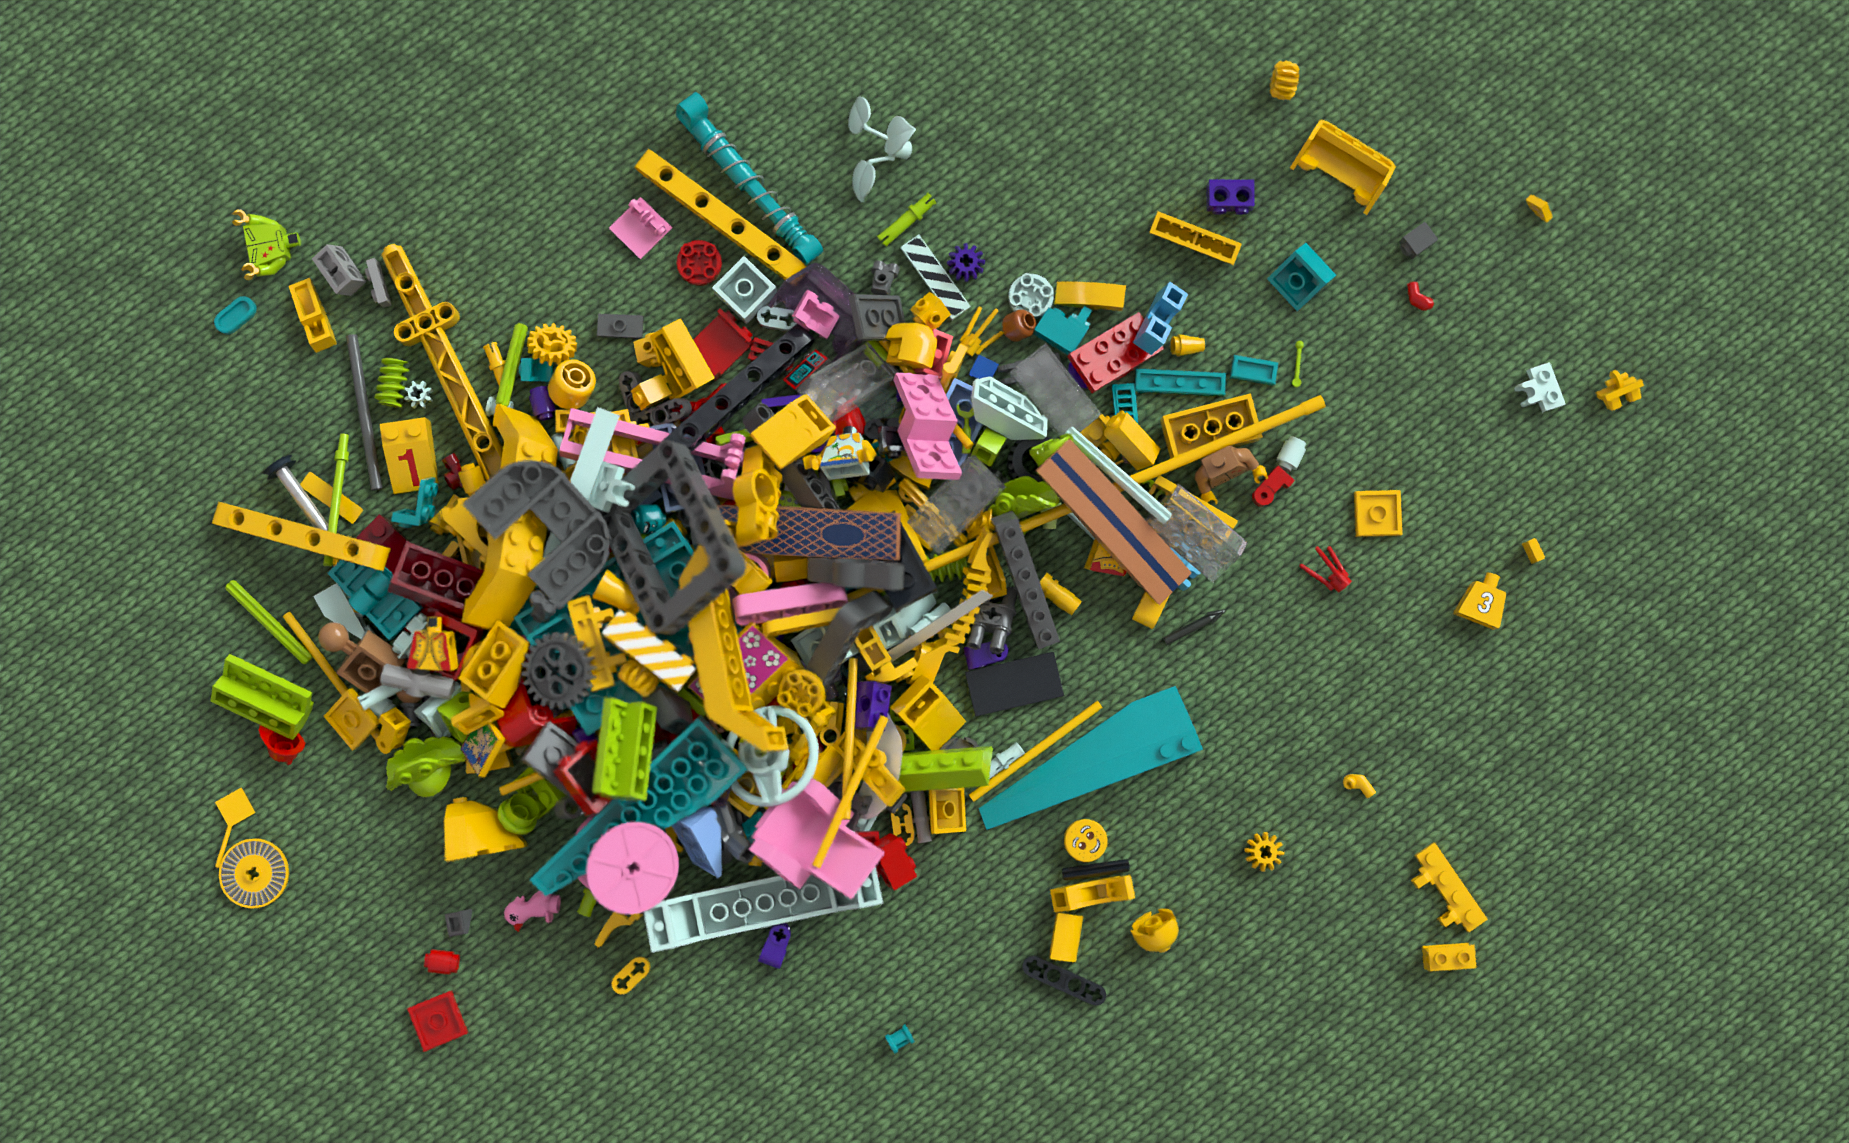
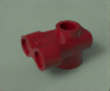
M453 453L442 460L445 467L449 470L443 476L451 490L458 487L460 489L463 488L458 472L462 471L460 461L456 454Z

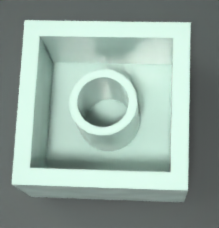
M745 256L712 287L714 294L745 324L778 293L776 286Z

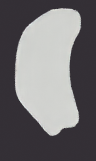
M888 713L887 718L889 720L886 724V730L883 731L875 749L885 753L886 763L884 766L899 780L902 740ZM867 732V743L871 737L872 732ZM863 781L859 794L862 796H872V802L867 814L861 815L860 819H872L881 813L887 805Z

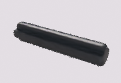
M1123 859L1067 867L1062 869V877L1066 881L1130 871L1129 861Z

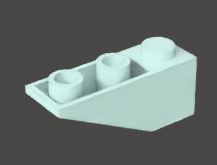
M337 583L313 596L325 617L333 622L342 624L353 635L361 639L368 630L375 634L369 624L366 626L362 619L365 615L352 610V606L348 601L350 597Z

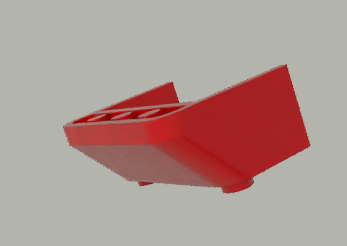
M528 644L526 654L532 653V651L529 648L530 644ZM525 657L524 663L528 662L529 659ZM520 674L516 691L504 709L497 706L504 711V716L496 719L498 729L505 739L504 744L509 747L532 744L545 723L549 721L572 737V732L575 730L578 721L576 716L554 719L549 707L542 705L531 706L522 674Z

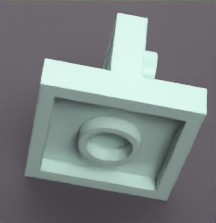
M455 682L452 697L461 692V685L458 682ZM431 696L414 712L419 719L432 729L437 738L450 737L451 734L436 709L448 700Z

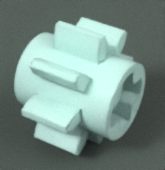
M412 381V386L405 388L408 396L404 399L407 402L412 401L411 407L416 408L417 405H421L425 409V404L428 401L433 402L429 395L433 392V389H425L426 382L422 381L418 385ZM420 390V391L422 392V393L420 394V397H421V398H420V399H417V398H416V396L418 395L417 391Z

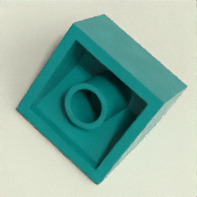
M1305 243L1295 250L1267 280L1296 311H1299L1336 274Z

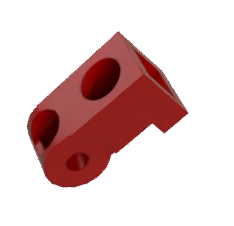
M1280 466L1275 467L1268 475V479L1265 478L1253 492L1252 500L1254 504L1259 507L1267 506L1273 501L1274 494L1281 486L1287 489L1295 480Z

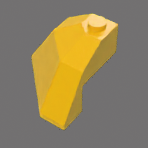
M467 797L453 799L454 804L447 805L444 817L446 861L528 847L527 841L521 835L511 833L503 827L498 819V809L474 800L467 801Z

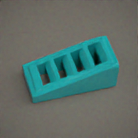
M1112 384L1114 415H1117L1119 408L1131 407V411H1125V413L1127 412L1138 424L1135 384ZM1130 390V394L1118 395L1117 391ZM1118 399H1130L1131 403H1118Z

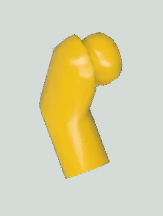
M1349 774L1343 779V785L1346 789H1360L1366 798L1376 793L1364 775Z

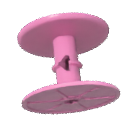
M592 814L580 825L575 835L596 815ZM641 822L622 824L611 829L598 840L589 856L587 874L580 876L578 879L592 891L595 898L604 907L623 914L644 912L660 903L672 889L678 873L677 851L668 835L653 825Z

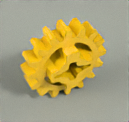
M555 323L551 327L543 324L542 329L536 326L535 332L530 331L527 339L528 353H533V359L540 358L541 364L547 361L549 366H552L553 362L559 365L561 361L569 360V357L574 358L577 348L576 336H571V330L564 331L563 325L556 328Z

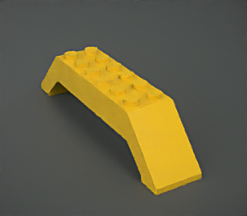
M496 404L493 426L498 428L504 440L500 469L511 463L523 460L542 461L556 467L558 448L538 418L502 404ZM528 509L496 539L490 535L484 574L469 599L465 600L462 622L491 630L496 621L499 620L509 627L535 588L536 583L527 573L543 559L547 526L531 509Z
M724 520L737 547L743 546L737 539V522ZM700 544L679 578V589H682L692 581L694 575L700 574L708 567L709 557L704 547ZM726 589L688 622L690 629L689 640L693 644L695 653L694 663L698 667L699 672L698 683L704 696V710L710 719L762 751H787L789 749L784 727L774 726L753 710L728 589Z

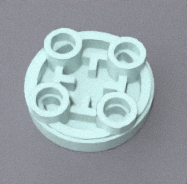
M1023 274L1010 287L1008 296L1010 307L1013 311L1024 309L1030 312L1035 319H1038L1045 314L1048 307L1051 308L1053 288L1045 278L1039 275Z

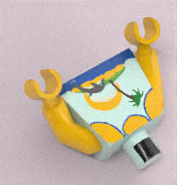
M846 426L843 429L842 435L829 438L827 445L818 456H805L803 463L805 470L809 468L818 470L821 467L828 480L869 475V461H873L876 451L869 441L864 440L861 434L857 433L855 427Z

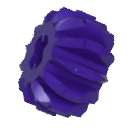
M964 243L963 250L959 246H955L956 253L950 252L949 257L952 260L947 261V266L952 267L949 273L951 275L957 273L956 280L958 281L961 279V276H965V282L969 281V276L976 280V273H983V268L980 267L985 265V260L980 259L983 256V252L975 253V245L969 250L967 243ZM963 259H968L969 267H964Z

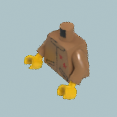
M1227 446L1201 460V467L1195 473V480L1200 493H1202L1201 499L1207 503L1213 500L1217 505L1218 500L1214 493L1210 491L1211 489L1249 470H1252L1254 480L1259 484V476H1265L1268 479L1264 466L1259 465L1256 458L1247 448L1238 449L1233 446Z

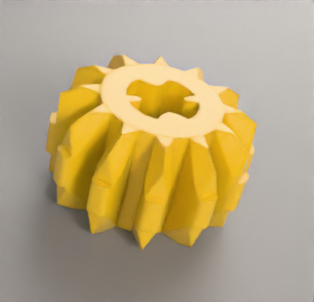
M1279 61L1275 65L1270 84L1272 97L1280 100H1290L1295 95L1297 84L1299 83V67L1297 64L1290 61Z
M629 659L627 663H624L618 673L619 679L643 697H648L659 683L657 676L634 659Z
M1263 832L1262 839L1259 834H1254L1256 842L1248 839L1247 843L1252 847L1251 849L1244 848V852L1251 853L1250 856L1245 858L1246 861L1254 860L1251 867L1255 869L1260 864V871L1263 872L1266 870V864L1270 870H1274L1272 862L1280 864V859L1276 857L1277 855H1284L1283 851H1277V848L1283 845L1282 842L1274 844L1277 836L1272 835L1268 840L1267 832ZM1267 846L1268 856L1261 857L1262 852L1260 848H1266Z

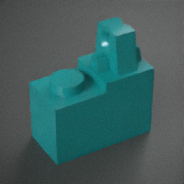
M1084 306L1078 316L1073 313L1067 319L1065 313L1061 310L1048 307L1034 329L1033 334L1064 354L1069 355L1078 348L1088 332L1090 323L1086 320L1092 310Z

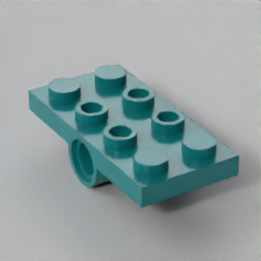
M340 560L328 572L330 577L350 597L348 599L350 605L358 613L366 615L388 640H393L414 616L423 609V606L418 602L388 592L393 574L386 566L384 571Z

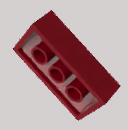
M406 542L388 592L463 619L465 600L471 596L484 574V570Z

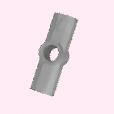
M390 664L384 666L380 680L381 685L406 690L408 695L414 697L429 695L450 700L455 688V679L430 674V671L427 669H407Z

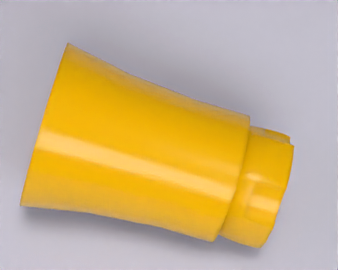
M606 570L592 598L615 606L625 612L629 611L636 616L640 608L629 585L609 570Z

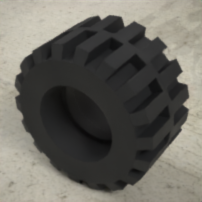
M1054 438L1017 440L1011 447L1007 458V469L1010 478L1014 480L1022 476H1029L1037 482L1044 481L1040 475L1028 473L1023 468L1022 459L1029 450H1032L1031 448L1047 440H1054Z

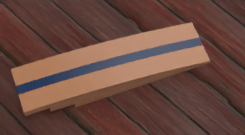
M1068 438L1060 448L1035 470L1116 563L1157 604L1160 605L1192 574L1146 520L1071 439Z

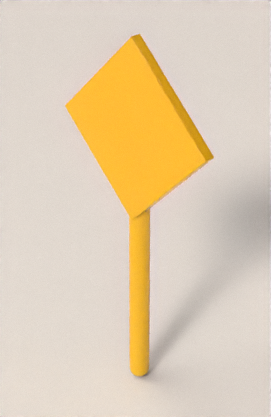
M242 788L215 802L228 825L215 865L216 868L220 867L232 826L256 813Z

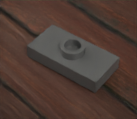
M598 314L597 337L642 339L644 316Z

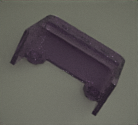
M812 263L786 279L768 306L772 308L783 302L786 308L794 311L806 290H809L818 296L817 300H819L820 304L826 302L834 307L833 311L840 316L831 331L835 336L832 346L837 353V356L831 363L835 366L848 357L863 342L857 339L849 302V296L854 293L823 265Z

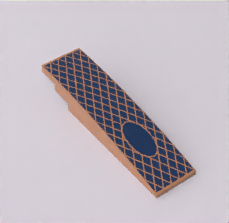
M717 505L724 520L737 522V505ZM777 506L775 510L779 513V520L776 522L778 536L771 540H762L738 548L744 553L900 560L901 513Z

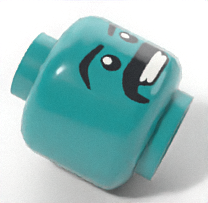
M638 505L631 512V516L640 534H652L666 524V515L658 505Z

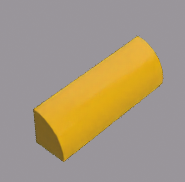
M1157 212L1149 232L1231 265H1234L1242 245L1239 242L1161 212Z

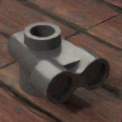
M882 261L874 262L871 271L874 275L871 288L872 294L890 295L893 279L898 277L900 270L897 264H885Z
M539 591L532 593L530 600L533 606L532 618L539 623L549 621L558 608L555 602Z

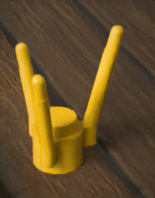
M981 307L977 308L964 335L959 339L961 341L960 344L968 347L966 353L969 356L973 357L975 353L979 355L986 347L1003 335V332L1000 331L980 346L982 341L978 337L998 313V309H994L975 334H970L982 310Z

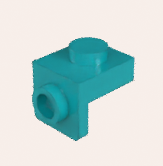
M521 358L519 365L521 381L549 382L553 374V363L552 366H549L547 361L541 364L540 359Z

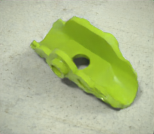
M1022 476L1004 483L995 504L991 505L988 510L992 509V516L995 517L1013 511L1017 518L1020 519L1035 512L1055 507L1059 504L1060 500L1046 482H1037L1029 476Z
M431 737L425 741L418 738L409 739L404 744L403 750L396 751L394 757L387 760L386 773L388 780L386 788L392 791L402 784H408L409 788L418 796L430 797L436 795L446 786L451 774V765L466 760L465 755L461 751V745L459 742L448 737Z

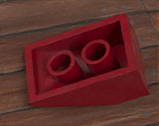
M380 514L355 538L389 548L390 552L385 566L393 575L406 542H410L386 517Z

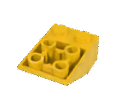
M805 394L789 403L753 431L750 436L775 465L782 469L824 444L836 427L812 399Z
M922 675L890 707L931 751L939 750L966 723L965 719L945 695L929 679Z

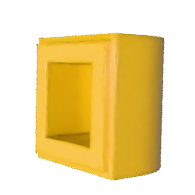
M555 410L556 433L565 434L571 410ZM575 425L574 430H571L570 435L574 434L577 425Z

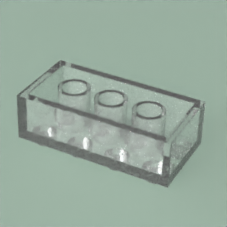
M868 342L810 375L798 392L801 396L807 394L831 422H834L884 392L894 381L895 373Z
M1046 343L1008 372L1030 402L1038 409L1039 413L1048 419L1047 423L1058 437L1065 434L1071 427L1081 432L1102 415Z
M975 455L969 456L959 466L962 471L959 480L947 479L907 521L938 554L945 552L998 495L1007 488Z
M1180 484L1160 502L1172 514L1168 522L1165 524L1161 523L1151 513L1146 519V522L1166 544L1211 582L1220 577L1242 556L1248 544L1246 540Z

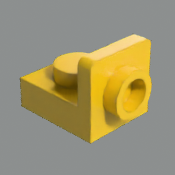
M1101 413L1080 433L1098 448L1100 444L1107 440L1103 433L1110 417L1108 415L1104 417Z

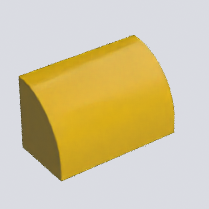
M1056 912L1049 954L1050 959L1076 962L1084 916Z

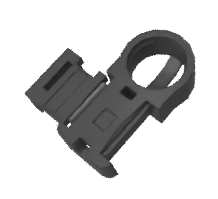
M835 779L829 786V791L841 801L842 798L838 795V789L842 791L843 786L840 784L843 783V779ZM855 792L851 800V811L854 815L846 825L847 828L852 831L860 830L857 826L858 820L861 815L867 814L872 802V796H862Z

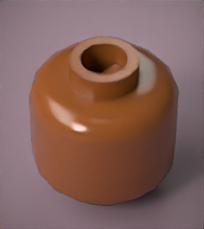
M1019 309L1006 315L1002 322L1004 335L1014 342L1030 337L1034 333L1036 326L1034 316L1024 309Z

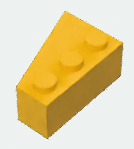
M681 318L650 335L658 363L662 362L665 372L663 378L669 384L672 393L669 396L670 400L681 398L715 378Z

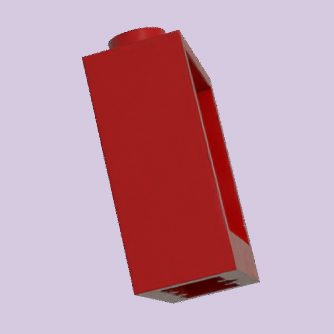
M436 611L434 617H442L441 630L445 625L471 637L457 670H429L431 673L435 671L442 674V677L458 681L460 680L463 661L468 650L480 641L485 629L464 623L459 617L442 611Z
M583 740L574 747L576 751L570 756L566 755L557 762L559 766L553 770L554 774L586 815L596 814L612 799L601 797L602 795L597 793L589 800L567 770L586 753L597 763L599 746L597 740L588 742Z

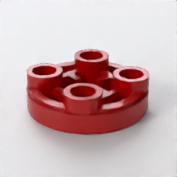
M696 240L681 247L677 256V269L686 282L696 286L707 285L713 282L721 272L722 259L715 245L707 241Z

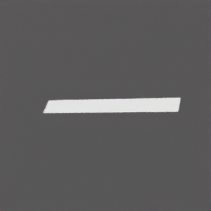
M984 590L973 595L889 650L888 653L892 658L890 662L895 661L993 597V595Z

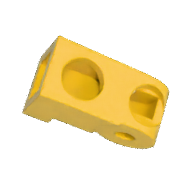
M395 707L379 717L378 722L382 724L380 735L376 738V745L383 754H388L392 749H397L404 744L411 721Z

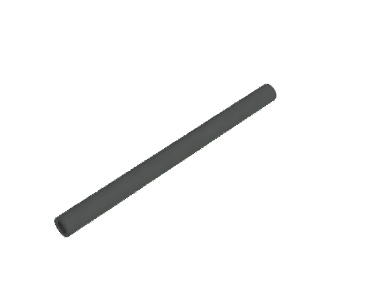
M356 334L347 335L346 340L371 491L381 490L382 483L358 336Z

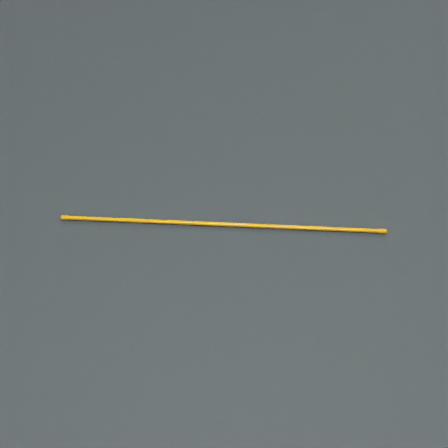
M1321 395L1316 396L1296 407L1135 473L1130 477L1138 484L1144 483L1213 454L1227 446H1232L1296 418L1321 410L1326 407L1324 399ZM1116 482L1112 483L1119 492L1124 491ZM1061 504L1023 520L1019 524L1024 533L1070 514L1072 511L1065 504ZM996 532L993 533L988 547L999 543ZM975 541L928 560L924 563L928 572H931L969 556ZM863 587L846 594L848 603L874 590L881 593L884 589ZM572 710L555 716L554 719L575 715ZM503 743L498 754L514 747H509Z

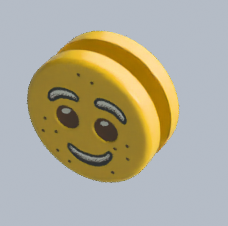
M1089 819L1077 820L1067 828L1064 835V846L1068 854L1074 859L1081 862H1092L1101 857L1105 852L1107 835L1099 823Z

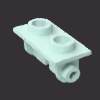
M423 613L415 615L406 626L411 635L406 631H402L394 641L392 649L400 654L398 656L399 659L409 658L414 632L427 630V617Z

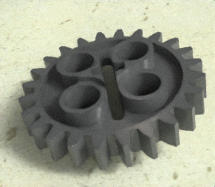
M559 632L552 633V636L550 634L543 635V639L535 640L537 646H529L532 653L524 655L529 659L528 662L522 663V666L527 668V671L523 672L522 675L528 676V680L524 682V685H531L528 693L535 692L534 700L542 699V706L550 703V709L557 708V706L559 709H565L566 706L573 707L575 702H583L581 696H589L586 688H594V685L589 681L590 679L597 678V676L591 674V670L596 669L597 666L590 665V662L595 657L587 656L591 649L582 648L584 641L576 643L577 636L575 635L569 637L568 633L560 635ZM556 649L560 651L559 660L555 656ZM573 664H575L578 669L576 675L572 672ZM542 667L546 669L545 677L541 673ZM559 682H561L564 687L562 693L558 689Z

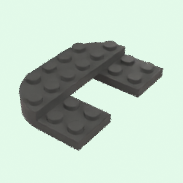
M523 460L506 465L462 503L494 539L499 537L528 509H531L559 539L561 543L527 573L549 599L555 602L559 609L601 571L608 558L610 535L604 518L566 478L562 471L546 462Z

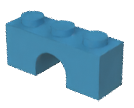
M1171 282L1165 285L1156 294L1133 343L1150 355L1163 346L1172 329L1169 323L1181 310L1188 294Z

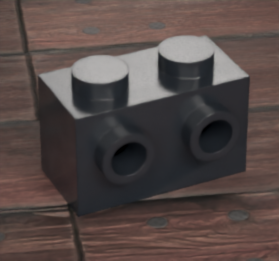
M875 456L873 461H869V475L848 477L846 479L852 484L859 483L870 491L877 490L884 493L896 475L886 459Z

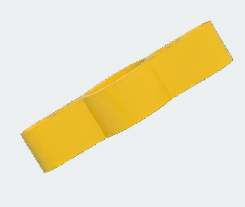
M759 445L747 448L744 451L742 475L736 477L733 483V495L738 506L736 535L738 541L743 546H748L762 540H771L778 536L776 522L779 520V513L775 509L781 497L779 487L783 476L774 468V462Z

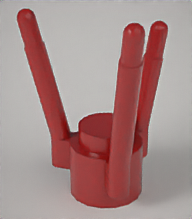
M1317 546L1315 550L1332 571L1328 576L1330 581H1327L1304 564H1300L1299 567L1323 583L1330 591L1335 589L1339 593L1352 582L1348 577L1349 574L1343 568L1330 546L1327 547V550L1338 569L1335 568L1324 552Z

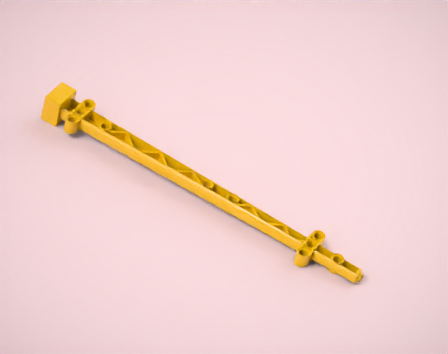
M396 244L388 245L383 249L384 252L381 256L410 318L395 326L394 336L405 346H413L422 342L487 482L500 470L503 448L444 330L458 323L460 318L459 312L449 302H442L432 307L402 246H396ZM411 280L412 286L409 289H403L404 283ZM446 310H452V315L447 319H443V313ZM431 320V326L423 329L422 324L424 321ZM411 330V335L406 339H402L403 332ZM483 439H489V446L485 449H480V442ZM537 590L543 593V595H546L542 590ZM601 728L595 731L598 739L600 738Z

